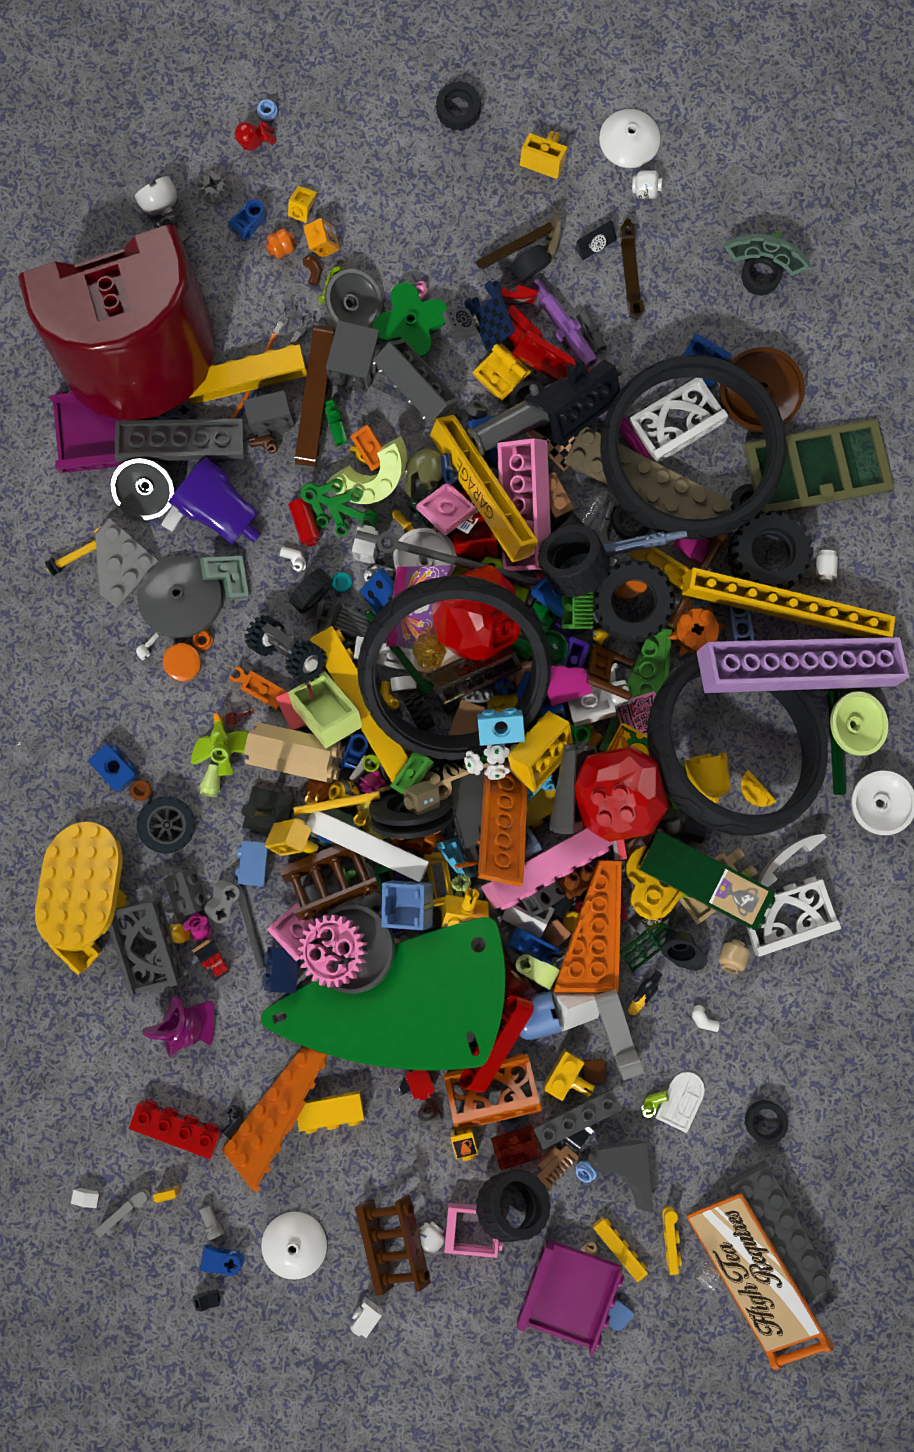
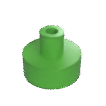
M341 866L348 886H351L350 879L357 877L355 869L347 871L345 866Z

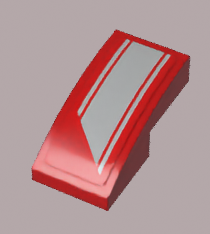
M518 285L516 292L501 288L500 293L504 304L523 305L536 302L538 291Z

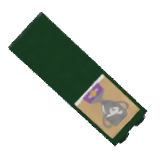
M655 830L636 867L638 871L751 930L757 931L758 928L763 926L766 919L764 915L767 909H770L775 902L774 894L776 891L659 830Z

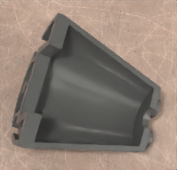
M586 741L573 742V744L563 745L564 749L549 824L550 831L554 833L574 834L583 830V821L575 798L574 784L576 775L585 759L597 753L595 744L587 745Z

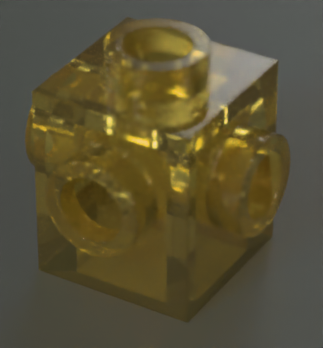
M419 635L412 649L413 655L420 667L435 669L440 668L447 652L435 635Z

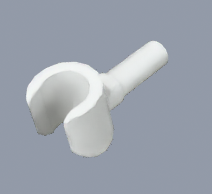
M157 633L147 643L140 645L136 649V653L142 661L145 659V656L149 657L151 655L148 648L159 637Z

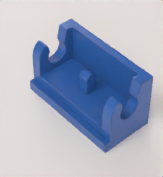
M519 927L516 928L507 945L524 955H530L552 965V961L549 960V956L551 954L559 955L561 951L552 944Z

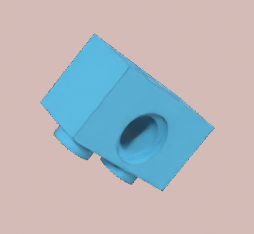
M506 708L502 712L484 710L482 713L477 714L480 745L525 742L522 710ZM502 721L507 725L504 729H497L495 724Z

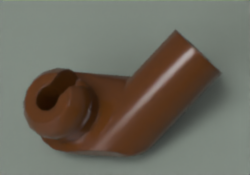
M305 256L303 258V265L311 271L308 284L318 286L322 267L315 256Z
M269 435L249 437L251 448L262 446L269 453H275L279 449L278 442Z

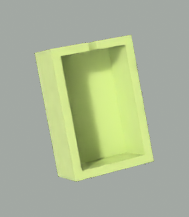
M325 671L320 673L318 678L314 677V681H309L313 698L310 697L305 683L288 692L293 709L325 748L330 747L363 727L358 709Z

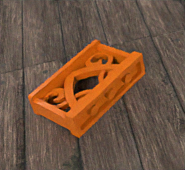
M519 1053L505 1059L493 1080L507 1087L499 1096L498 1105L492 1106L488 1099L476 1096L478 1092L460 1087L463 1092L468 1093L467 1096L459 1095L454 1091L456 1083H460V1076L464 1069L449 1070L448 1073L443 1074L453 1125L456 1131L542 1111L528 1054ZM522 1068L525 1071V1077L516 1084L515 1081L518 1080L519 1073L512 1075L511 1071ZM529 1082L532 1096L526 1098L521 1088ZM513 1092L514 1094L509 1095V1097L513 1098V1101L505 1102V1097ZM455 1099L465 1101L463 1113H457ZM474 1101L484 1103V1108L477 1109L476 1107L479 1103H474Z

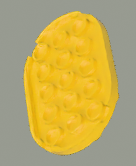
M93 822L73 824L62 830L46 849L35 905V922L42 938L55 948L65 951H79L92 946L101 934L106 933L114 918L123 854L119 841L116 840L109 829Z

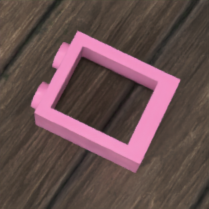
M448 1203L444 1253L497 1258L498 1251H502L503 1242L492 1239V1246L454 1243L457 1212L476 1214L477 1205Z

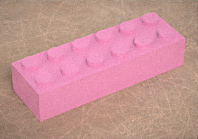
M533 438L497 443L499 483L538 540L529 558L515 562L510 560L502 547V569L509 571L541 570L538 564L539 549L544 540L551 534L547 440Z
M584 828L524 862V883L521 887L490 881L481 886L493 910L499 907L501 910L510 908L519 903L518 898L522 900L535 894L539 889L556 881L555 878L564 877L573 872L574 869L610 851L609 846L614 844V841L609 842Z

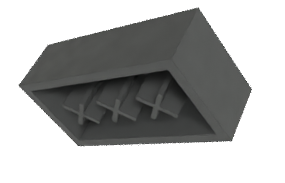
M405 339L388 342L373 359L377 364V369L391 379L392 386L402 391L406 401L420 411L419 414L425 421L431 423L436 421V418L445 417L460 401Z

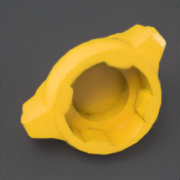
M181 924L169 925L174 943H184L190 940V931L185 930Z

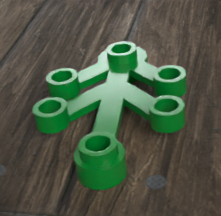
M335 478L332 482L321 486L315 483H307L302 487L301 497L305 502L312 504L317 515L316 523L319 527L324 528L330 522V517L324 512L321 503L327 505L337 525L335 532L339 536H345L349 531V525L344 522L340 512L361 521L363 526L375 527L379 517L374 510L361 512L344 504L348 501L359 502L363 497V491L360 488L355 487L349 492L334 497L324 495L330 491L333 493L341 492L344 487L341 479ZM334 483L338 484L340 488H336ZM353 493H358L359 497H355ZM320 518H324L326 522H322ZM339 527H343L345 532L340 531Z

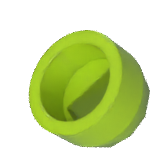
M368 755L363 759V767L368 772H375L380 767V761L375 755ZM367 760H372L377 766L373 768Z

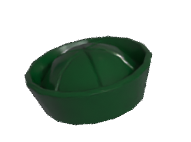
M546 630L545 634L551 653V666L561 665L568 656L569 646L567 640L557 631Z

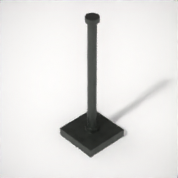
M252 786L249 802L242 807V814L245 816L242 828L269 834L274 823L289 820L295 796Z

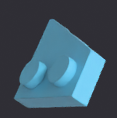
M458 836L436 844L457 875L460 876L462 874L464 876L465 874L470 878L478 875V865L455 868V864L466 862Z

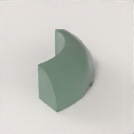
M741 235L726 240L724 245L734 262L765 256L772 258L773 262L785 268L791 276L807 270L811 266L810 260L799 248L784 239L772 235Z

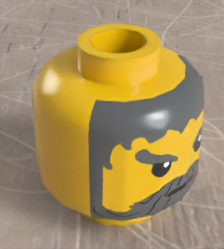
M335 780L329 788V799L334 800L360 795L359 786L351 780ZM354 804V805H349V806H344V808H351V807L355 806L356 804Z

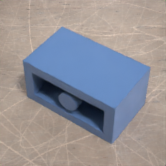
M242 841V845L238 846L237 857L240 858V867L237 866L235 871V879H238V884L266 886L270 849L264 847L265 843Z

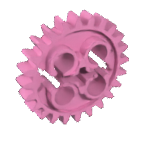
M324 915L323 920L316 918V924H308L311 931H303L306 939H299L304 944L303 947L298 948L299 951L303 952V955L299 956L298 959H304L305 961L301 968H308L305 975L313 974L312 981L319 980L320 986L326 983L327 987H334V984L336 987L342 986V982L349 984L350 978H357L355 971L360 972L363 970L359 964L366 963L362 955L368 954V952L362 950V947L367 945V942H361L360 940L364 937V934H357L360 927H352L354 921H346L345 916H340L339 919L338 915H332L331 918L329 915ZM329 930L332 932V939L330 941L328 940L321 942L325 946H321V944L314 943L310 944L311 942L316 940L317 937L327 938V933ZM346 942L350 946L348 953H346L344 950V945ZM317 949L321 951L320 959L316 957ZM342 955L345 958H355L349 964H338V970L334 971L333 963L334 961H343Z

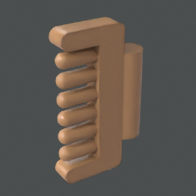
M566 1144L560 1150L554 1145L537 1163V1166L541 1169L537 1177L548 1189H551V1183L555 1184V1179H559V1176L553 1170L562 1176L563 1172L557 1166L566 1172V1167L570 1168V1163H574L571 1157L578 1160V1155Z

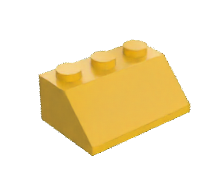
M550 711L543 717H540L536 725L524 735L525 742H519L508 754L511 769L534 793L561 764L563 745L573 744L569 721Z

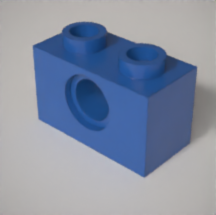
M105 744L88 762L115 792L121 793L139 776L136 772L138 768L130 760L127 762L122 757L124 753L118 746ZM117 761L120 768L117 772L113 773L111 765Z

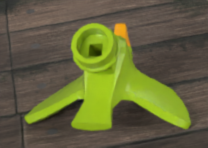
M214 713V728L211 736L198 738L190 763L198 764L211 757L214 762L218 763V776L234 774L230 762L231 754L234 752L245 754L244 749L248 732L235 731L226 733L224 719L218 713Z

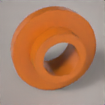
M205 630L192 637V644L196 649L205 651L212 646L213 637L209 631ZM202 636L206 637L204 644L199 643V638Z

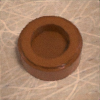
M136 780L130 786L131 796L138 801L148 799L152 793V787L146 780Z

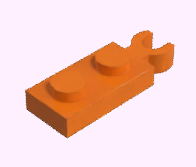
M235 667L240 672V677L234 678L230 676L229 679L232 682L243 683L240 687L241 690L272 708L279 709L280 706L276 697L286 693V690L251 670L246 675L241 667Z

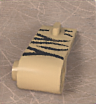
M457 759L429 770L423 777L422 782L427 781L438 786L441 801L448 798L451 794V781L470 773L465 766L464 759ZM487 760L482 762L484 768L490 765Z

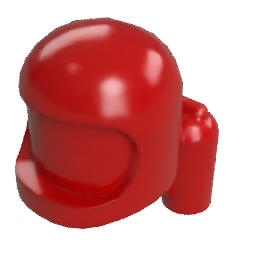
M242 122L237 125L234 132L236 141L247 151H253L258 148L261 141L270 144L276 143V137L272 135L274 129L265 122H260L258 127L249 122Z

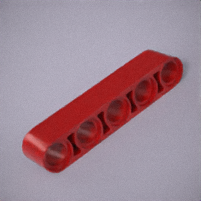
M516 995L507 997L503 1005L499 1030L490 1056L483 1066L463 1070L460 1076L462 1088L479 1093L487 1090L530 1019L534 1010L532 1001ZM479 1047L476 1048L475 1052L473 1053V1056H477L479 1054Z

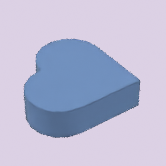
M616 1299L614 1308H610L608 1312L610 1315V1327L615 1331L622 1330L635 1314L618 1299Z

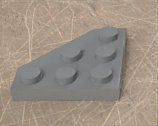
M108 518L95 533L99 594L117 608L158 560Z

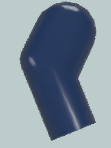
M451 453L441 454L442 475L446 483L453 484L458 479V473L452 465Z

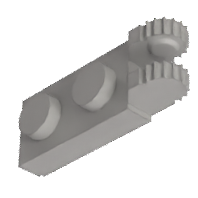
M142 1188V1190L140 1189V1191L134 1194L95 1230L99 1238L105 1233L109 1236L119 1227L116 1223L122 1218L126 1221L136 1212L133 1209L134 1207H142L149 1200L151 1192Z

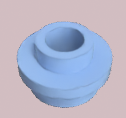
M266 99L259 103L257 113L262 120L271 121L277 116L278 109L274 102ZM271 109V112L264 113V110Z
M581 1161L576 1166V1175L581 1181L589 1183L597 1177V1171L592 1169L590 1162Z

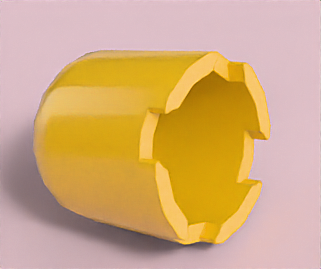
M722 752L719 753V756L711 757V754L691 757V759H684L687 777L708 799L718 803L719 798L729 793L731 783L727 753Z

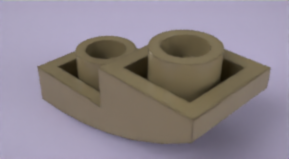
M554 212L552 219L548 218L546 224L551 222L555 230L546 236L548 240L544 247L552 263L556 255L560 234L559 215Z

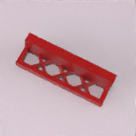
M530 330L520 336L512 352V355L554 381L561 377H567V365L576 366L573 357Z

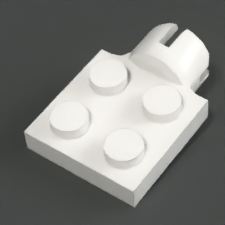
M625 680L610 683L629 691V688L625 686L627 685ZM592 685L593 693L567 701L575 727L617 716L616 709L618 707L631 703V699H623Z

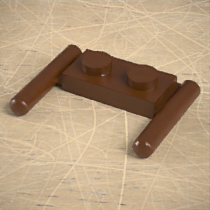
M593 644L590 650L586 683L623 699L630 700L632 697L631 692L612 685L609 681L612 660L630 668L634 667L635 661Z

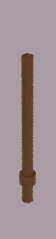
M728 533L712 539L713 544L699 569L708 570L721 546H724L728 539ZM683 595L668 626L671 628L676 627L692 597Z

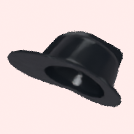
M674 929L670 931L666 943L661 948L662 955L678 967L693 971L703 969L708 962L707 955L696 946L693 936L686 932H677Z

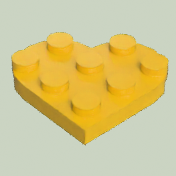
M641 846L635 849L626 861L625 873L634 884L630 903L638 915L649 920H656L665 917L683 894L636 869L647 846Z

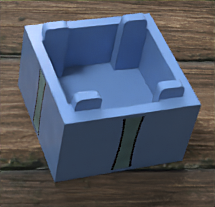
M397 880L382 883L381 927L425 930L432 927L433 883Z

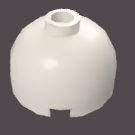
M169 176L155 180L156 184L151 186L148 184L136 193L135 199L138 205L147 214L153 216L161 214L162 217H165L173 212L172 207L177 200V190Z

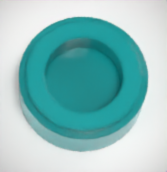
M338 572L333 575L332 588L336 592L346 593L351 589L352 579L349 574Z

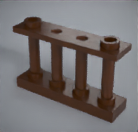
M339 844L279 868L286 883L292 882L300 908L293 911L299 921L309 920L315 914L359 896L371 895L380 888L375 877L369 879L360 854ZM347 858L353 859L361 883L352 887L348 886L340 864L342 860ZM327 866H332L341 891L332 895H328L320 873L321 869ZM312 874L321 899L308 904L300 879L305 875Z
M410 1194L395 1202L396 1206L376 1208L374 1199H370L355 1207L375 1295L385 1294L394 1287V1283L414 1282L416 1292H420L431 1283L430 1272L427 1268L414 1214V1205ZM398 1215L401 1228L381 1230L378 1217ZM404 1238L406 1250L386 1252L383 1239ZM409 1259L410 1273H391L388 1261Z

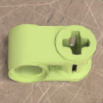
M527 954L521 955L516 961V969L521 974L548 990L551 989L560 972L556 967Z

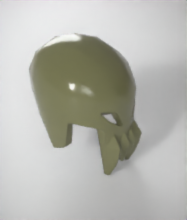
M422 449L414 453L407 461L404 488L410 500H413L414 480H420L422 488L430 491L443 478L441 454L436 450Z

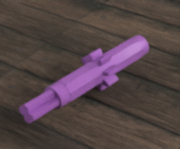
M541 279L534 280L530 287L538 291L537 297L558 329L556 330V337L561 343L567 342L575 356L584 361L585 365L590 368L597 362V358L580 334L582 326L577 319L573 321L569 318L558 300L555 299L553 294H550Z

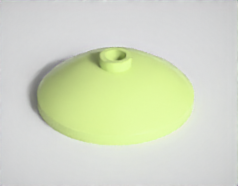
M852 692L842 696L834 705L830 718L831 731L835 741L844 751L852 755L864 756L876 752L884 744L888 734V718L884 707L874 696L865 692Z

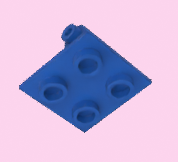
M697 333L693 336L689 346L683 353V355L687 356L704 355L728 361L732 355ZM703 379L704 383L709 389L715 382L712 380Z

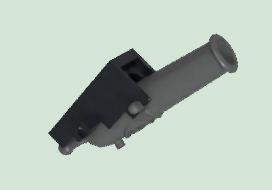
M577 358L574 360L576 366L567 365L566 378L561 377L545 387L531 384V394L524 397V401L475 428L469 427V438L481 456H484L485 451L498 446L497 443L507 442L531 430L562 446L609 409L614 398L621 390L618 376L623 374V367L619 364L614 365L606 360H602L588 371L584 361Z

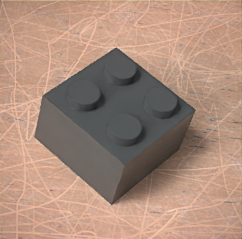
M284 390L243 400L248 423L254 436L271 435L270 432L274 431L284 433L290 431V427H295L290 404Z

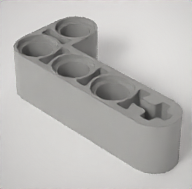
M616 989L595 995V1001L606 1036L623 1081L644 1074Z

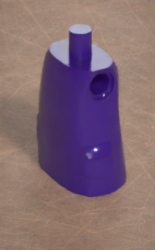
M207 456L193 469L168 501L188 520L198 521L215 530L232 545L241 534L253 543L262 534L251 525L259 512L241 497L230 483L228 474L218 465H215Z

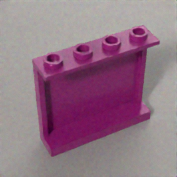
M57 392L56 395H49L54 408L58 460H55V467L60 473L119 467L125 462H116L115 421L125 420L98 415L78 401L73 393Z
M545 1238L517 1318V1329L525 1332L527 1326L589 1348V1355L593 1356L595 1348L599 1349L601 1345V1331L603 1328H607L609 1309H613L615 1306L617 1287L621 1288L624 1275L621 1271V1265Z

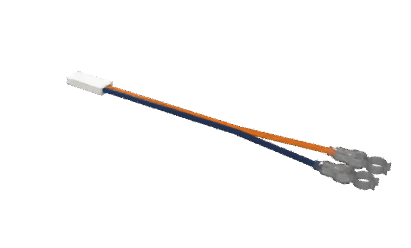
M291 302V303H287V304L283 307V311H284V309H285L286 306L292 305V302ZM296 308L293 314L285 316L284 312V314L279 315L264 352L270 350L274 339L276 340L283 329L287 327L289 317L295 315ZM309 311L302 315L301 322L304 316L309 315ZM314 319L305 327L302 326L303 323L296 326L289 345H298L307 333L306 327L311 326ZM261 388L254 389L251 394V390L246 391L230 419H240L245 411L243 400L253 398ZM172 506L161 526L173 532L183 515Z

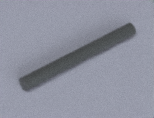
M243 884L236 886L240 893L238 898L258 969L264 968L266 965L264 964L263 952Z

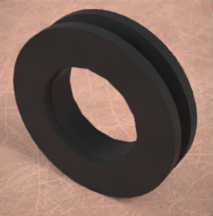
M394 789L381 793L380 800L371 801L369 804L372 829L379 835L395 839H412L437 833L449 826L454 817L451 795L440 801L439 808L421 815L413 812L401 813L409 810L406 809L404 804V797Z

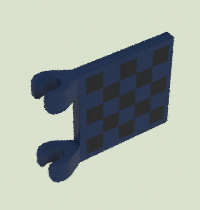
M497 280L494 282L488 281L485 284V289L492 298L481 307L477 297H474L472 300L467 298L464 302L471 314H476L480 324L477 329L486 352L491 351L496 344L499 345L516 332L500 293L501 285Z

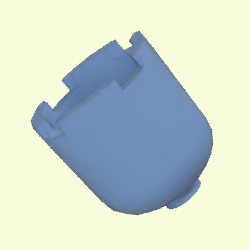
M544 991L525 998L532 1001L534 1010L519 1036L526 1040H533L562 1032L559 1020L553 1011L555 1007L551 991Z

